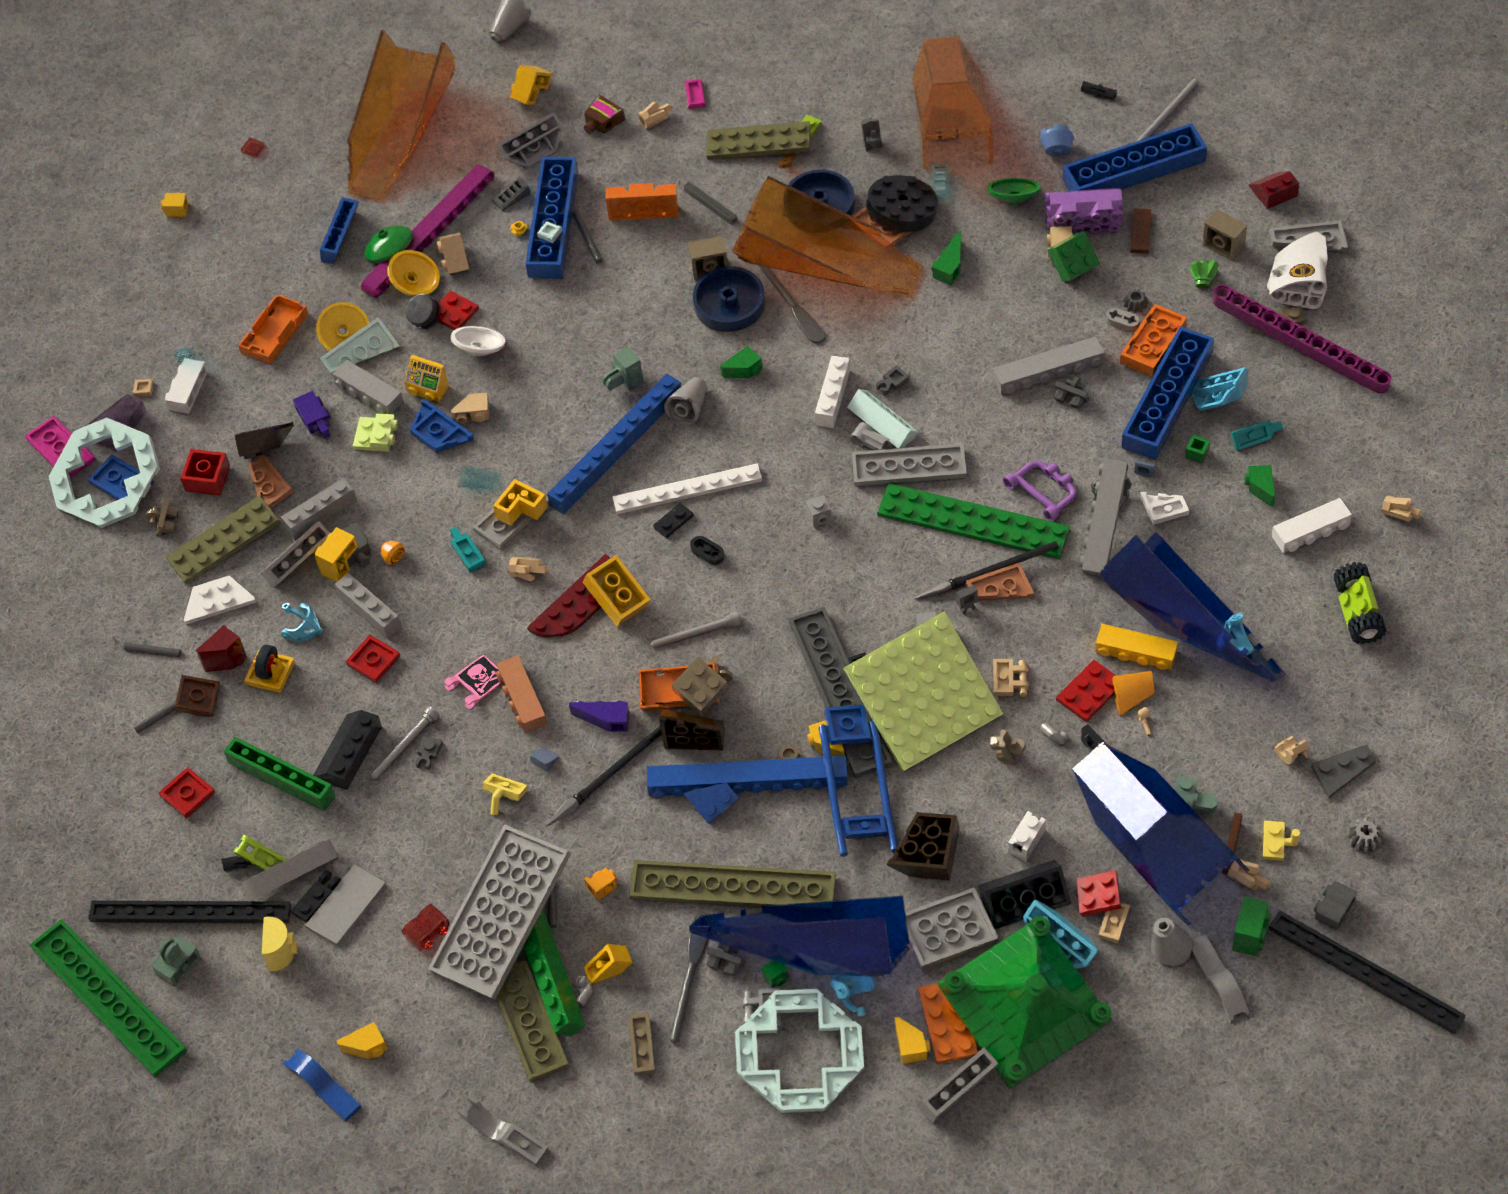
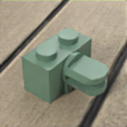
M627 346L613 355V370L602 377V383L610 391L622 384L628 390L633 387L636 388L643 382L641 361Z
M1178 775L1170 812L1181 823L1189 825L1192 814L1195 815V812L1213 814L1217 809L1216 796L1197 792L1198 779Z
M177 936L175 940L167 938L160 945L158 950L161 956L155 959L152 968L158 977L175 986L198 960L200 954L197 947L180 936Z

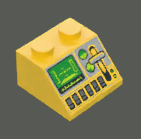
M411 355L405 378L407 392L415 397H423L429 402H440L449 388L444 365Z

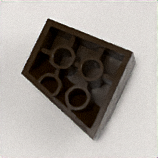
M291 422L234 435L239 457L244 456V459L254 458L260 452L279 448L293 428L294 423Z
M665 709L662 710L659 721L664 749L723 751L724 721Z
M917 812L905 831L906 834L903 840L895 848L896 851L893 857L888 860L887 866L911 877L950 881L960 830L957 815Z

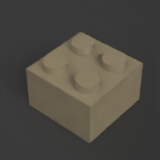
M1216 210L1205 222L1203 246L1234 261L1245 248L1247 225L1226 213Z
M723 236L688 243L690 266L694 281L699 280L703 275L714 269L728 267L727 251Z
M699 657L671 685L673 692L701 716L728 689L727 681Z

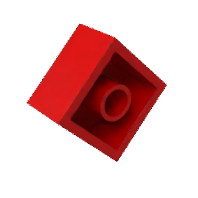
M190 449L180 478L186 492L221 495L230 468L226 453Z

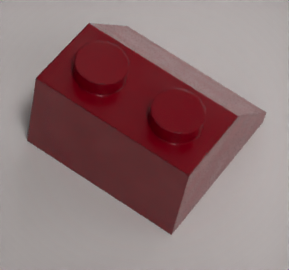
M1279 171L1249 184V187L1266 209H1269L1297 197L1299 182L1290 171Z
M225 625L218 629L196 650L202 667L206 672L233 670L236 666L242 665L247 657L240 637Z

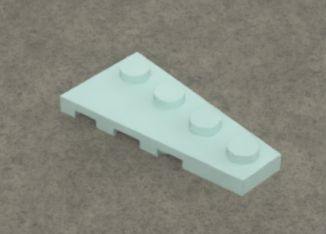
M378 317L320 357V360L328 371L333 373L346 360L357 364L396 349L400 345Z

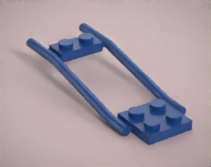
M864 705L825 707L824 714L827 726L822 724L818 726L840 856L845 857L848 855L845 837L846 839L885 836L886 834L889 837L891 852L895 853L898 841L892 818L878 728L874 721L867 722ZM872 741L884 816L881 814L843 817L841 819L830 744L839 745Z

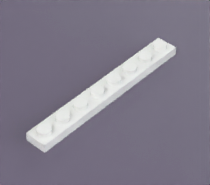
M757 463L613 496L616 514L618 515L761 482L762 477Z

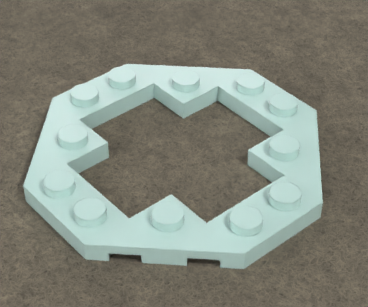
M104 418L73 431L49 474V480L56 507L59 510L103 528L136 514L139 508L138 504L142 497L145 498L151 487L150 483L154 475L157 476L160 467L152 438L148 434L109 418ZM112 437L117 451L133 445L140 474L124 480L128 496L97 509L91 494L75 500L68 472L85 465L81 449Z
M818 989L774 991L769 996V999L735 1031L737 1075L781 1113L825 1111L864 1069L861 1026L847 1017L845 1012L837 1005L827 1000ZM818 1012L819 1031L840 1030L842 1067L822 1068L823 1088L781 1090L779 1070H758L756 1034L777 1033L776 1013Z

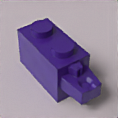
M312 390L293 399L296 411L309 433L312 434L319 431L323 439L329 437L330 433L327 427L330 426L328 419L331 416L327 408L323 409L322 406L324 405L320 396L316 397Z

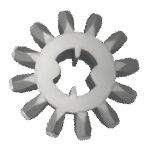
M1365 817L1363 822L1357 819L1355 824L1352 823L1350 825L1348 839H1350L1351 846L1356 845L1357 851L1364 848L1363 851L1366 853L1369 848L1374 852L1376 846L1379 847L1381 845L1384 834L1381 831V825H1375V820L1369 822Z

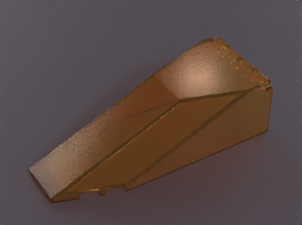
M381 30L347 140L349 145V156H347L349 162V194L382 200L412 157L456 68L454 65L456 57L445 42H441L437 55L426 53L424 57V52L410 50L409 52V49L396 47V44L385 30Z
M959 36L924 39L912 76L923 170L927 169L926 141L938 140L940 135L942 139L956 138V134H959V138L974 136L973 132H976L977 136L985 135L989 164L993 163L992 122L980 70Z
M767 176L754 199L755 202L752 203L749 214L732 252L738 255V259L750 264L857 287L902 295L913 294L923 266L908 253L905 256L895 247L896 243L894 241L890 243L881 235V230Z

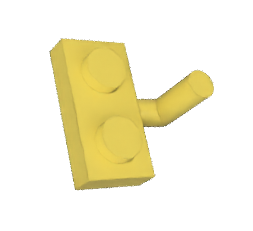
M491 774L483 782V790L493 794L491 814H499V804L502 796L510 800L519 801L527 792V785Z
M1264 821L1263 859L1283 861L1284 846H1297L1300 831L1293 829L1291 838H1284L1285 822Z

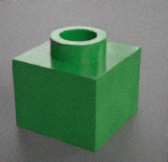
M1192 435L1186 447L1185 458L1203 463L1210 448V440Z
M779 957L761 968L762 976L771 988L776 985H783L787 978H789L788 968Z

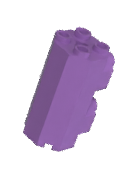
M1120 188L1045 193L1047 204L1045 205V214L1049 217L1046 218L1047 229L1050 227L1072 226V234L1081 233L1086 227L1090 228L1094 234L1108 231L1114 233L1123 224V203Z

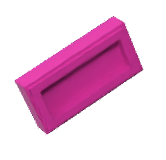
M702 79L685 81L688 108L706 107Z

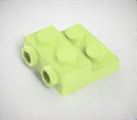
M376 414L375 418L360 417L353 449L390 452V447L394 446L395 443L394 431L398 430V420L392 414Z

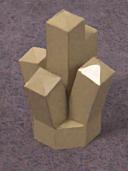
M652 102L647 108L638 113L640 124L645 129H649L669 118L668 112L672 110V105L665 104L659 108L657 102Z
M1388 495L1383 501L1382 514L1408 522L1412 518L1419 519L1422 516L1420 509L1412 507L1414 503L1410 498H1398Z
M512 557L509 562V574L511 577H519L531 582L535 580V574L533 573L545 574L548 572V566L541 565V559Z
M1239 858L1234 860L1228 872L1229 878L1254 891H1258L1261 888L1265 890L1270 887V880L1258 875L1260 871L1258 864L1245 862Z

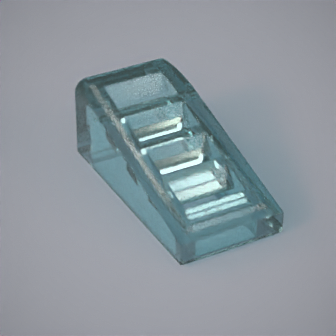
M948 164L931 165V188L934 191L946 190L935 192L938 199H949Z
M193 347L182 348L172 352L179 364L183 362L184 358L196 360Z
M463 465L459 487L496 490L500 473ZM489 477H493L492 483L488 482Z

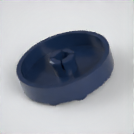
M812 170L795 177L786 187L784 193L786 215L795 226L810 232H827L839 228L850 219L854 212L855 198L853 187L844 176L834 171Z
M728 266L714 269L703 275L694 287L693 304L696 316L706 326L719 331H736L753 324L763 313L765 307L763 284L754 273L744 268Z

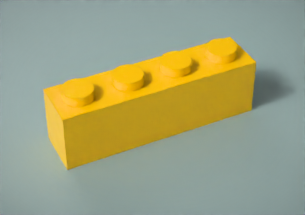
M1101 624L1096 640L1095 652L1104 657H1117L1121 661H1134L1142 666L1151 665L1156 666L1160 670H1172L1178 650V641Z

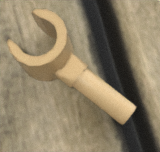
M1144 707L1138 711L1137 718L1142 722L1148 736L1152 733L1146 719L1151 717L1149 710Z

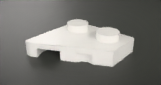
M1140 492V498L1153 525L1189 515V509L1183 496H1169L1158 493V496L1146 495L1147 492Z

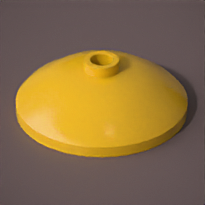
M414 250L398 252L388 264V276L391 283L397 290L408 296L414 297L418 294L430 295L439 284L440 273L437 265L430 257Z
M338 302L329 305L321 312L316 324V333L322 346L330 351L370 322L365 312L358 306L348 302ZM345 329L346 333L341 334L339 330Z

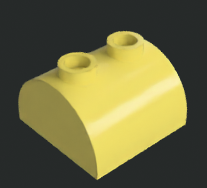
M264 917L262 956L269 972L279 971L291 963L294 954H298V943L294 942V933L288 932L281 920L274 917Z

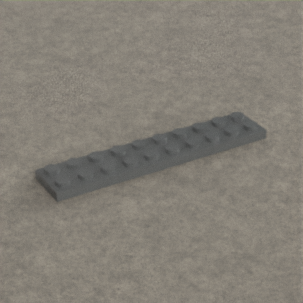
M825 607L789 618V625L824 706L864 705L843 669L849 665V661ZM864 706L867 722L869 723L873 720ZM879 732L884 768L892 766V760ZM872 741L842 744L855 778L877 771Z

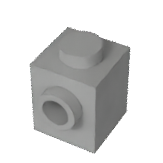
M824 495L806 501L807 514L813 527L831 522L830 508Z

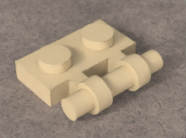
M993 659L994 696H1013V690H1019L1020 697L1027 696V690H1029V682L1027 681L1029 668L1027 667L1026 660H1020L1019 665H1013V659ZM1013 675H1018L1019 680H1013Z

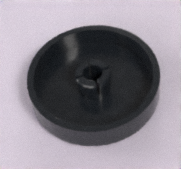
M904 175L883 176L875 181L869 188L866 202L867 212L877 224L899 232H914L928 227L935 219L938 206L937 195L929 184L917 179L915 176Z

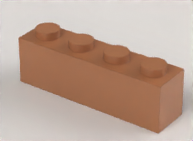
M517 655L496 663L498 671L495 672L499 683L503 682L504 684L502 690L505 697H509L511 700L508 703L512 713H517L515 719L518 727H523L524 732L527 733L547 725L543 709L519 656Z

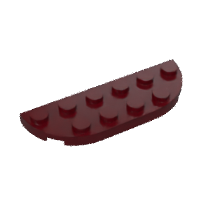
M607 554L603 555L527 627L528 631L546 638L552 636L562 637L576 631L588 621L601 606L583 584V580L586 574L609 560L610 557Z

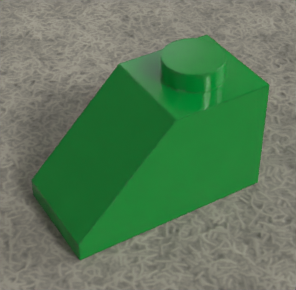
M749 346L720 365L723 378H750L753 375H758L763 369L762 358Z
M1248 466V474H1244V483L1248 485L1249 492L1269 506H1274L1275 491L1272 466Z

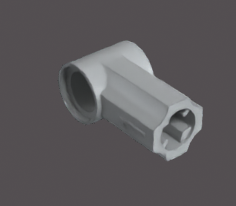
M861 422L850 435L851 442L859 444L860 447L867 446L873 450H885L889 444V438L874 432L872 427L864 422Z

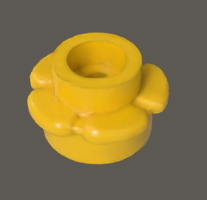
M517 221L511 225L510 229L515 236H523L528 226L522 221Z

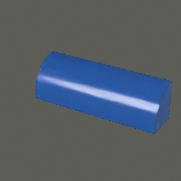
M341 198L320 248L321 262L333 263L336 260L358 208L359 202L357 200Z

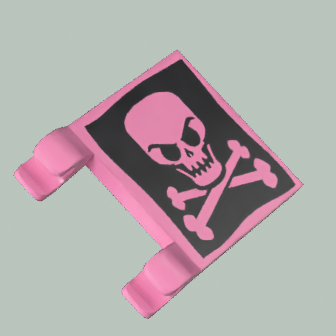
M484 654L455 676L448 677L444 681L446 684L445 689L451 691L460 683L473 694L465 698L467 703L465 706L468 709H472L480 700L503 682H498L495 674L498 668Z

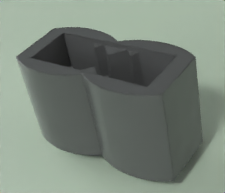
M1334 881L1332 885H1327L1323 893L1324 899L1317 901L1313 911L1316 912V920L1338 930L1356 900L1357 891Z

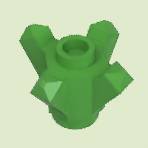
M1205 260L1200 262L1194 261L1189 269L1195 279V286L1197 288L1210 287L1211 281L1218 273L1217 268L1219 264L1216 260L1210 262Z

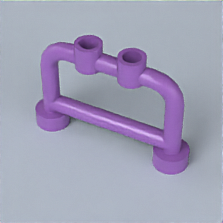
M1032 461L1014 475L1009 473L1003 478L1004 485L1010 490L1020 485L1047 508L1043 511V515L1051 522L1057 520L1059 512L1071 504L1077 497V490L1072 484V477L1069 474L1061 476L1059 474L1060 469L1055 463L1047 465L1042 461ZM1040 468L1047 477L1053 478L1061 488H1066L1070 494L1056 505L1022 477L1032 469Z

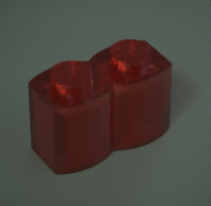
M429 904L417 917L408 922L401 931L404 938L421 952L423 949L430 948L438 935L445 934L450 923L444 914L434 905Z

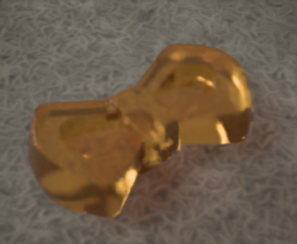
M782 154L783 160L778 162V167H791L793 160L796 159V154Z

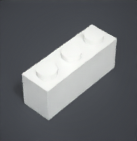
M184 358L182 364L178 367L176 378L172 380L171 389L165 396V403L169 410L190 413L208 373L204 361Z

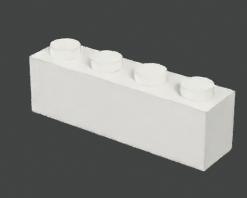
M831 356L815 411L816 426L834 428L850 374L849 358Z
M1338 498L1273 526L1272 538L1283 553L1293 552L1299 546L1312 544L1322 536L1325 538L1336 530L1346 529L1350 525L1352 514L1343 501Z

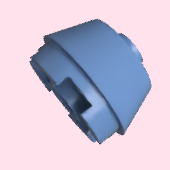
M1053 125V129L1047 130L1044 128L1041 130L1039 140L1047 155L1061 156L1070 152L1074 140L1072 129L1068 130L1066 125Z

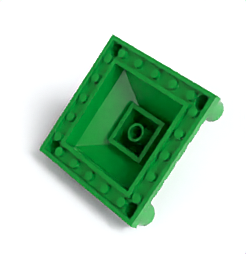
M1043 916L1034 917L1029 924L957 971L949 972L944 979L937 983V986L980 1048H985L998 1062L995 1069L1009 1089L1113 1020L1110 1007L1097 1000L1049 932L1050 923Z

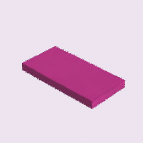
M53 416L24 437L54 467L72 433ZM87 448L81 449L85 465L69 471L70 478L96 461L95 456Z

